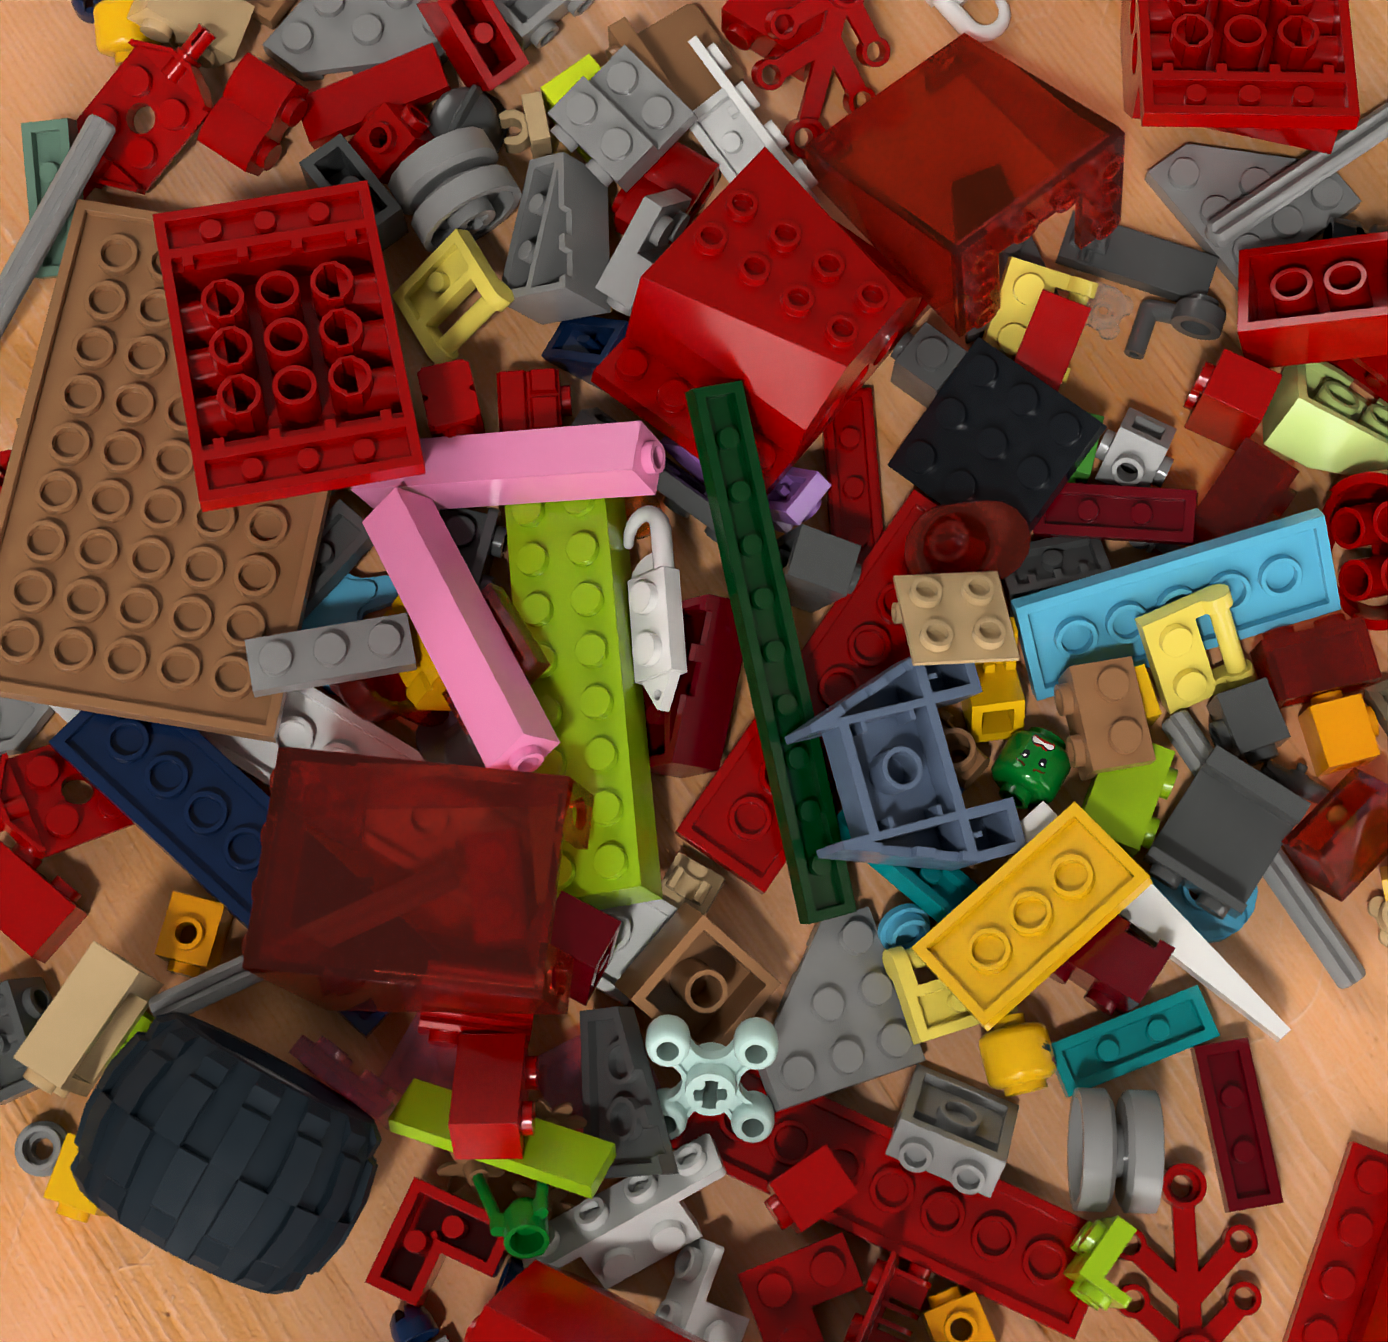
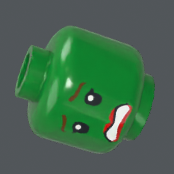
M1031 727L1029 730L1015 731L1008 738L992 765L991 771L993 780L1001 788L999 791L1000 797L1002 799L1013 797L1016 808L1026 809L1028 805L1038 806L1042 801L1047 805L1051 803L1068 776L1071 765L1066 753V744L1061 738L1044 728Z

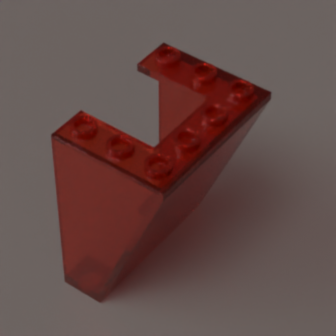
M966 33L957 37L804 146L807 168L818 181L817 187L898 273L903 275L909 284L923 295L922 298L959 337H962L973 328L979 329L984 327L995 317L1000 309L999 253L1013 243L1020 244L1034 234L1038 225L1056 212L1063 213L1069 210L1075 204L1074 243L1080 249L1095 239L1102 240L1108 237L1121 221L1125 132L1116 124Z
M278 747L276 765L270 776L271 795L267 819L261 829L262 849L258 873L251 889L253 903L249 927L242 942V969L327 1011L568 1014L574 958L552 945L551 938L563 843L565 840L576 849H588L594 795L569 776ZM573 807H576L577 813L575 825L573 822ZM553 968H555L556 972V985L554 991L552 988Z

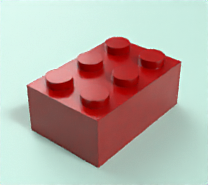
M1388 231L1239 250L1237 333L1244 357L1267 368L1388 355Z

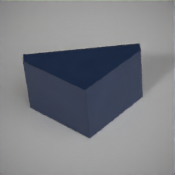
M591 316L561 321L541 356L551 364L602 390L591 382L593 370L625 337L629 322Z

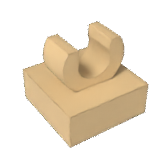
M541 91L521 95L524 113L515 109H509L499 114L502 129L509 127L521 129L517 136L504 138L507 153H520L530 144L533 159L553 154Z
M678 852L661 882L663 900L678 909L686 902L706 916L725 883V878Z

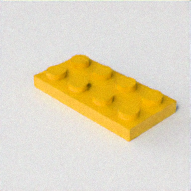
M1074 801L911 948L988 1032L1153 882L1150 875Z

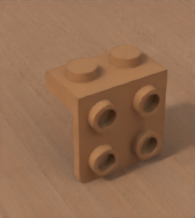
M687 4L639 33L635 32L626 17L608 26L609 48L605 50L608 60L625 45L692 111L722 88L688 43L695 35L705 48L713 42L717 45L732 66L725 74L734 86L744 80L743 70L703 13L694 4Z

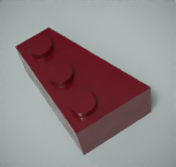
M705 594L682 601L687 673L680 675L670 711L657 710L643 686L650 769L653 774L686 778L715 772L720 768L743 661L729 598Z
M1117 915L1049 977L1064 985L1069 979L1087 991L1084 999L1101 1012L1112 1015L1115 1010L1123 1015L1141 1003L1174 952L1175 947L1161 939L1155 948L1128 931L1131 923Z

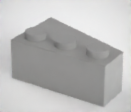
M565 152L530 160L502 281L511 289L514 295V301L508 307L542 325L610 313L611 307L606 302L608 296L595 288L609 263L608 187L602 184L584 163Z

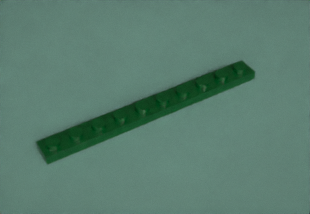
M741 380L694 388L685 392L795 904L800 924H812L857 912L846 861L820 859L816 850L842 841L820 738L817 737L788 745L785 740V736L814 718L815 715L743 382Z

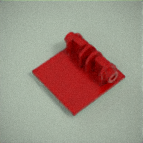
M894 1251L891 1252L887 1262L878 1258L865 1288V1291L873 1295L865 1316L857 1312L854 1314L843 1342H907L878 1329L879 1325L882 1324L904 1335L912 1336V1331L884 1319L883 1315L886 1308L918 1321L919 1315L889 1301L892 1297L921 1310L927 1293L932 1287V1284L927 1282L932 1271L912 1262L907 1272L898 1269L901 1258Z

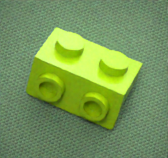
M1120 1216L1097 1219L1094 1223L1090 1220L1087 1221L1070 1245V1248L1076 1252V1255L1063 1272L1066 1277L1074 1282L1069 1291L1097 1311L1099 1308L1105 1311L1108 1308L1126 1309L1132 1298L1108 1281L1105 1276L1137 1229Z

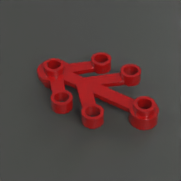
M801 0L788 9H773L765 18V30L771 38L788 40L795 36L800 24L825 11L820 32L776 59L759 60L751 71L752 81L758 88L776 90L782 86L786 77L812 62L798 116L787 124L783 132L784 137L789 142L785 149L793 157L813 159L818 157L826 147L827 132L819 122V117L832 69L845 92L843 107L848 114L866 117L876 108L877 97L871 88L865 86L841 38L845 20L847 19L859 40L856 47L858 61L867 67H880L888 61L890 46L884 38L879 37L863 4L864 0ZM783 14L788 19V28L783 34H780L776 30L775 21L778 16ZM872 42H875L879 47V55L874 61H871L867 55V48ZM767 65H771L775 70V78L770 84H766L762 79V71ZM862 92L865 95L866 104L863 109L858 111L854 107V97L857 93ZM803 128L807 132L808 139L804 146L798 147L795 143V134L799 129Z
M1179 1163L1164 1170L1161 1197L1167 1204L1171 1205L1175 1271L1147 1245L1146 1238L1139 1229L1134 1234L1138 1241L1136 1252L1132 1255L1122 1252L1118 1257L1123 1261L1133 1262L1177 1304L1178 1328L1150 1304L1148 1292L1138 1284H1125L1119 1289L1125 1293L1129 1290L1138 1292L1141 1297L1140 1308L1135 1312L1116 1308V1310L1124 1317L1135 1318L1159 1342H1222L1244 1316L1252 1315L1258 1311L1262 1303L1259 1289L1253 1283L1247 1281L1232 1283L1225 1292L1226 1304L1203 1328L1201 1303L1240 1259L1250 1257L1256 1251L1258 1239L1256 1233L1249 1226L1242 1224L1229 1226L1222 1233L1221 1246L1198 1269L1195 1206L1205 1197L1207 1183L1200 1169L1188 1163ZM1176 1176H1183L1189 1182L1190 1189L1184 1197L1176 1196L1171 1189L1172 1180ZM1236 1231H1242L1248 1238V1246L1241 1253L1235 1251L1230 1244V1238ZM1242 1287L1248 1289L1252 1295L1251 1305L1244 1310L1237 1307L1234 1302V1294Z

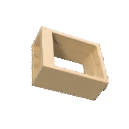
M93 941L14 1055V1059L28 1067L22 1076L48 1094L55 1093L65 1099L69 1092L87 1097L149 1007V999L157 995L163 984L118 954Z

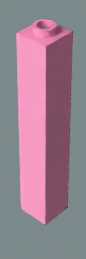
M642 421L458 435L452 438L447 436L421 438L420 444L426 474L352 486L351 490L372 509H375L395 487L431 498L437 510L656 495L659 474L664 470L666 457L664 446Z
M395 487L362 523L486 768L525 777L542 765L544 758L560 741L433 500Z

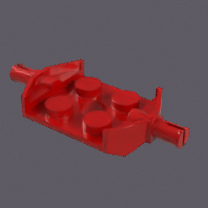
M199 23L184 44L176 49L131 39L128 42L135 48L77 119L78 134L87 117L91 114L103 118L116 128L114 136L83 189L84 200L94 188L102 190L104 186L145 195L205 121L213 108L211 92L199 70L202 64L198 59L213 40L216 39V36ZM150 106L155 114V123L151 130L139 134L135 129L134 117L138 110Z
M50 744L9 759L7 753L1 755L0 832L6 831L19 845L23 846L37 858L49 857L135 825L57 753ZM72 780H82L92 787L94 794L89 801L83 804H73L64 798L62 788Z

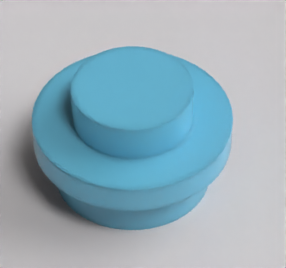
M906 903L898 905L889 910L881 919L877 930L878 938L885 949L902 946L904 949L911 948L931 930L930 919L926 912L916 904Z

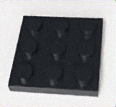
M978 336L892 457L888 466L1005 552L1014 556L1107 426Z

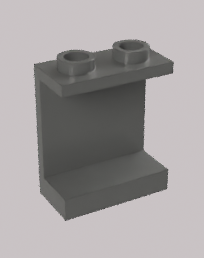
M1216 745L1144 856L1143 861L1152 866L1148 873L1160 883L1174 890L1181 884L1197 894L1198 898L1195 903L1209 914L1221 920L1227 914L1236 919L1246 909L1247 900L1292 829L1300 823L1311 803Z

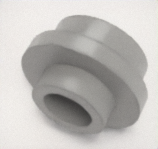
M37 1121L25 1127L15 1143V1157L19 1166L33 1176H51L67 1135L66 1130L50 1121ZM43 1139H49L53 1144V1152L47 1159L41 1160L36 1154L37 1144Z

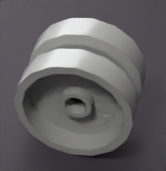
M473 126L459 128L434 138L403 160L390 177L388 188L397 203L402 207L403 213L413 216L411 225L427 252L433 253L456 228L468 230L476 241L507 219L519 204L522 196L521 191L507 167L497 165L499 156L496 149L481 128Z
M1077 1087L1074 1089L1070 1104L1067 1137L1068 1187L1073 1211L1105 1212L1112 1201L1115 1189L1116 1199L1124 1213L1156 1214L1161 1200L1164 1176L1163 1113L1156 1090L1127 1089L1120 1096L1115 1110L1114 1103L1106 1088Z

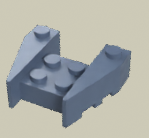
M911 656L891 665L785 736L787 745L823 737L851 839L816 850L818 858L954 871L1015 854L1026 845L1013 797L968 809L965 808L937 708L956 704L983 692L975 663L913 666Z

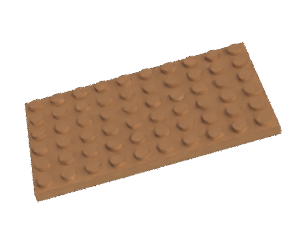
M78 199L0 493V697L276 743L287 692L254 697L244 640L301 630L332 490L202 512L152 214L161 212Z

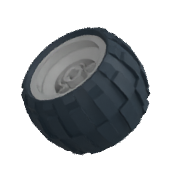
M173 1012L157 1015L148 1031L137 1032L108 1064L85 1104L74 1140L79 1152L72 1162L70 1169L79 1190L89 1201L115 1221L150 1243L195 1267L231 1283L266 1294H280L299 1289L307 1274L312 1275L314 1272H319L345 1243L368 1201L378 1167L377 1160L373 1155L382 1139L375 1120L369 1114L328 1086L235 1035L192 1016Z

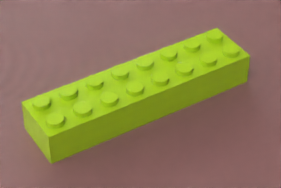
M624 497L505 505L517 661L560 741L544 758L542 765L526 775L536 904L542 906L545 903L552 907L561 891L576 897L598 910L663 899L643 686L634 681L627 581L632 579L630 551L623 545V533L627 523Z

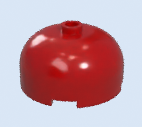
M1388 469L1353 474L1336 483L1330 489L1332 494L1322 510L1326 519L1331 552L1335 542L1345 549L1370 545L1372 547L1373 556L1349 560L1343 564L1339 572V586L1337 585L1341 607L1351 617L1350 623L1375 631L1388 630V604L1372 606L1359 601L1388 595Z

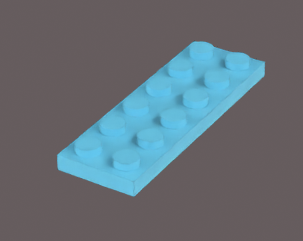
M1314 508L1010 600L1031 690L1036 700L1039 701L1054 696V687L1058 684V678L1069 666L1132 656L1134 667L1145 664V667L1149 668L1150 665L1135 618L1213 584H1225L1230 589L1234 602L1230 611L1239 640L1341 610L1325 515L1318 508ZM1209 614L1196 618L1205 650L1218 647Z

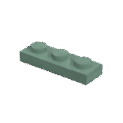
M63 118L21 123L29 221L78 135L77 120ZM83 191L78 199L84 200ZM75 206L35 278H57Z

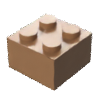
M684 902L615 982L614 986L653 1020L666 1014L676 1015L683 1019L688 1025L690 1036L696 1045L714 1042L726 1047L733 1040L738 1025L742 1021L752 1018L781 983L704 914Z

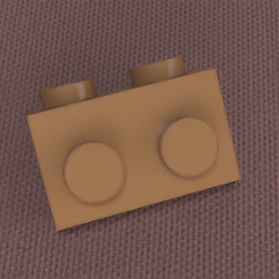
M1132 656L1069 666L1058 678V684L1054 687V700L1059 715H1066L1070 736L1066 737V753L1068 754L1071 767L1078 768L1081 781L1093 779L1098 773L1152 764L1156 758Z

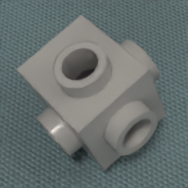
M1129 407L1117 433L1107 428L1100 442L1095 458L1103 462L1095 479L1105 483V485L1150 487L1153 484L1161 488L1174 459L1166 456V453L1177 429Z

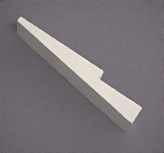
M1044 801L1020 821L1026 844L1057 817V814ZM1153 884L1118 914L1131 923L1129 928L1154 947L1157 946L1160 939L1175 947L1169 959L1277 1043L1291 1030Z

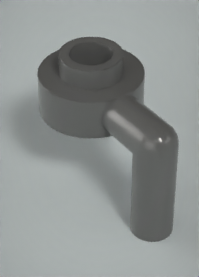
M1192 294L1189 298L1179 299L1176 304L1146 299L1139 306L1124 353L1134 359H1143L1156 321L1171 324L1180 333L1195 339H1218L1227 315L1219 307L1220 304L1215 298L1205 294Z

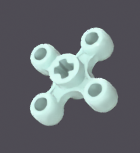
M661 1015L649 1024L645 1039L648 1056L654 1063L660 1066L674 1067L681 1075V1081L675 1087L656 1090L670 1140L681 1135L686 1128L688 1118L693 1112L706 1116L726 1113L731 1121L733 1132L744 1142H760L772 1133L775 1124V1113L771 1100L762 1092L746 1090L740 1083V1078L749 1069H764L770 1066L776 1059L779 1041L777 1030L771 1022L759 1017H752L742 1021L735 1030L733 1040L726 1047L714 1042L696 1045L690 1036L688 1025L676 1015Z

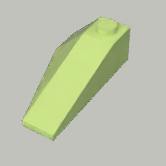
M1327 362L1284 367L1282 379L1262 419L1263 445L1267 446L1275 456L1282 460H1294L1308 468L1351 476L1362 472L1388 469V403L1379 398L1375 404L1370 403L1349 388L1350 384L1354 381L1352 377Z

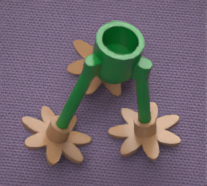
M538 1098L535 1101L536 1118L572 1130L584 1128L587 1125V1120L584 1117L570 1115L573 1110V1105L570 1102L560 1103L552 1111L549 1102L544 1098ZM477 1160L450 1161L442 1164L437 1169V1174L440 1177H451L447 1185L449 1193L457 1192L468 1182L470 1188L479 1194L490 1219L491 1235L504 1237L505 1249L509 1254L517 1258L528 1259L544 1254L549 1246L548 1221L575 1207L569 1202L562 1201L568 1196L569 1191L553 1187L550 1190V1185L536 1180L533 1189L526 1183L517 1181L512 1184V1190L519 1198L511 1202L505 1212L501 1213L487 1180L489 1177L504 1175V1169Z

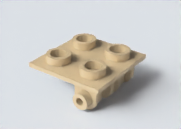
M998 571L895 575L893 577L898 602L892 603V621L894 624H902L905 629L913 666L1019 661L1020 656Z

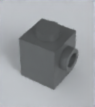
M925 322L915 335L908 331L894 348L891 357L895 362L890 382L928 408L968 351Z
M1266 677L1216 694L1207 705L1213 721L1209 723V732L1214 746H1220L1240 760L1246 759L1250 766L1264 763L1279 756L1277 748L1291 737Z

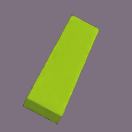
M414 1078L388 1118L390 1132L453 1152L448 1126L452 1090ZM536 1118L534 1136H525L523 1159L475 1160L593 1199L616 1157L615 1143Z

